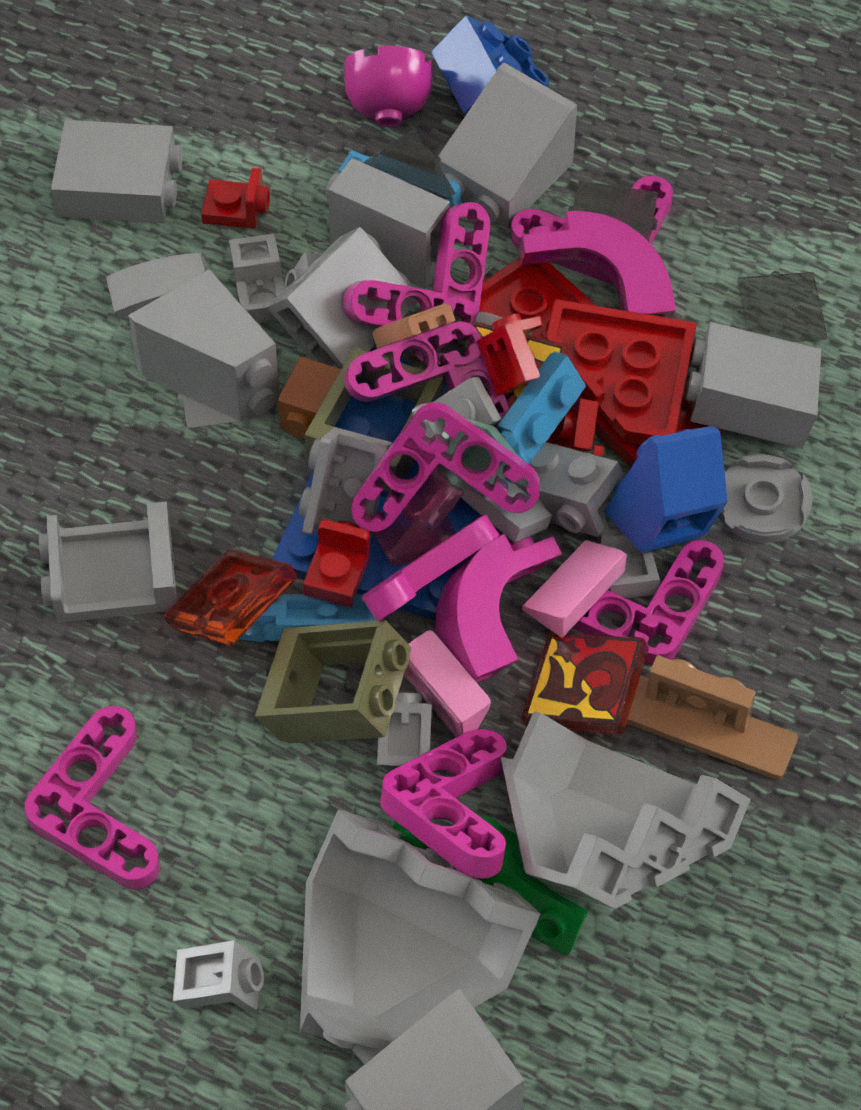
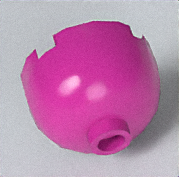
M378 46V55L364 57V49L347 56L344 62V85L351 104L356 111L369 119L375 120V123L379 126L395 127L402 124L403 119H408L423 109L431 93L433 63L431 59L426 63L425 53L420 50L402 46Z

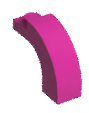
M567 211L563 221V230L557 231L556 226L546 225L532 228L529 230V234L522 235L519 245L521 265L567 260L590 263L605 272L614 283L619 295L621 310L665 318L673 317L676 309L667 269L654 247L629 225L604 214L588 211Z
M505 534L498 536L465 560L446 582L436 610V635L477 683L499 674L519 660L501 623L499 614L500 596L506 584L543 569L562 554L553 536L534 543L531 537H527L510 545Z

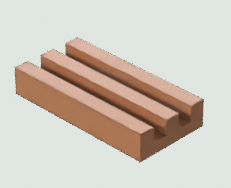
M445 303L374 329L375 332L372 335L378 349L456 320L451 305Z

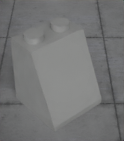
M502 63L436 158V175L459 183L462 202H475L481 205L487 211L490 223L497 222L509 229L513 217L518 212L529 209L573 164L577 104L508 64Z
M210 269L128 315L137 371L142 377L240 422L253 414L260 416L267 413L278 400L280 389L276 343Z
M459 988L345 1080L346 1099L348 1102L344 1103L342 1108L343 1110H522L525 1080Z

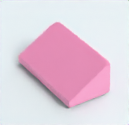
M585 540L522 606V610L563 638L625 572L627 554L619 549Z
M431 630L426 631L408 643L412 649L404 676L422 694L423 699L428 704H432L433 711L455 737L478 729L490 708V698L438 636Z

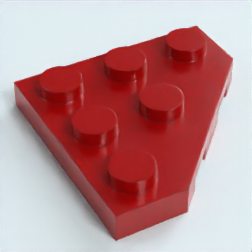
M555 299L546 343L563 347L561 353L568 356L586 385L582 392L589 400L599 402L598 411L624 442L641 445L652 436L676 433L697 323Z

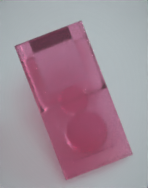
M437 466L395 521L384 530L373 531L389 562L398 566L417 559L457 532L447 514L452 511L464 493L460 487L452 485Z

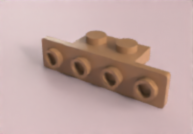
M657 655L649 678L633 672L630 673L617 716V721L777 781L783 779L798 741L796 733L751 717L756 691L746 688L736 679L730 677L719 678L697 670L691 663L685 660H670L660 655ZM605 664L602 668L608 670L612 675L611 687L598 688L591 695V704L597 709H608L616 702L623 685L625 669L611 664Z

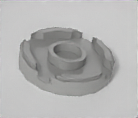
M766 454L744 456L736 460L734 466L728 468L725 472L728 502L718 517L728 530L743 539L759 543L783 541L797 534L808 521L813 501L810 482L803 473L801 476L792 469L793 464L783 458Z

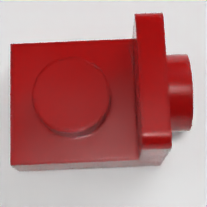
M252 168L249 183L209 179L201 213L202 223L256 229L259 214H267L270 204V186H263L262 169Z
M519 313L508 315L493 322L492 327L494 331L477 340L497 396L511 393L540 377L534 355L525 337L527 334L543 326L540 316L522 320Z
M582 398L577 399L546 442L584 453L591 451L599 402Z
M322 519L318 527L319 544L303 582V594L352 607L370 560V533L350 522H333Z

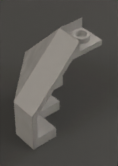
M535 711L532 714L514 758L501 757L525 873L563 894L612 909H616L631 901L632 894L649 885L658 887L689 871V864L707 855L716 857L731 849L751 800L714 777L701 775L698 783L694 784L584 739L542 713Z
M338 809L306 881L300 1032L322 1037L339 1047L351 1049L365 1065L459 988L473 1007L506 990L541 913L513 889L499 882H495L493 886L484 884L478 878L470 877L460 872L431 848L424 850L401 840L402 832L382 822Z

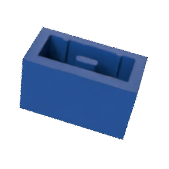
M466 15L431 51L464 114L468 113L502 63L508 64L546 87L549 85L546 75L532 61L530 57L532 49L527 42L518 35L511 37L502 33L489 21L482 23Z
M714 425L693 430L686 429L662 436L655 435L648 438L638 448L636 453L638 458L628 474L616 483L613 489L614 496L604 510L607 516L640 553L701 538L707 534L728 502L721 434Z

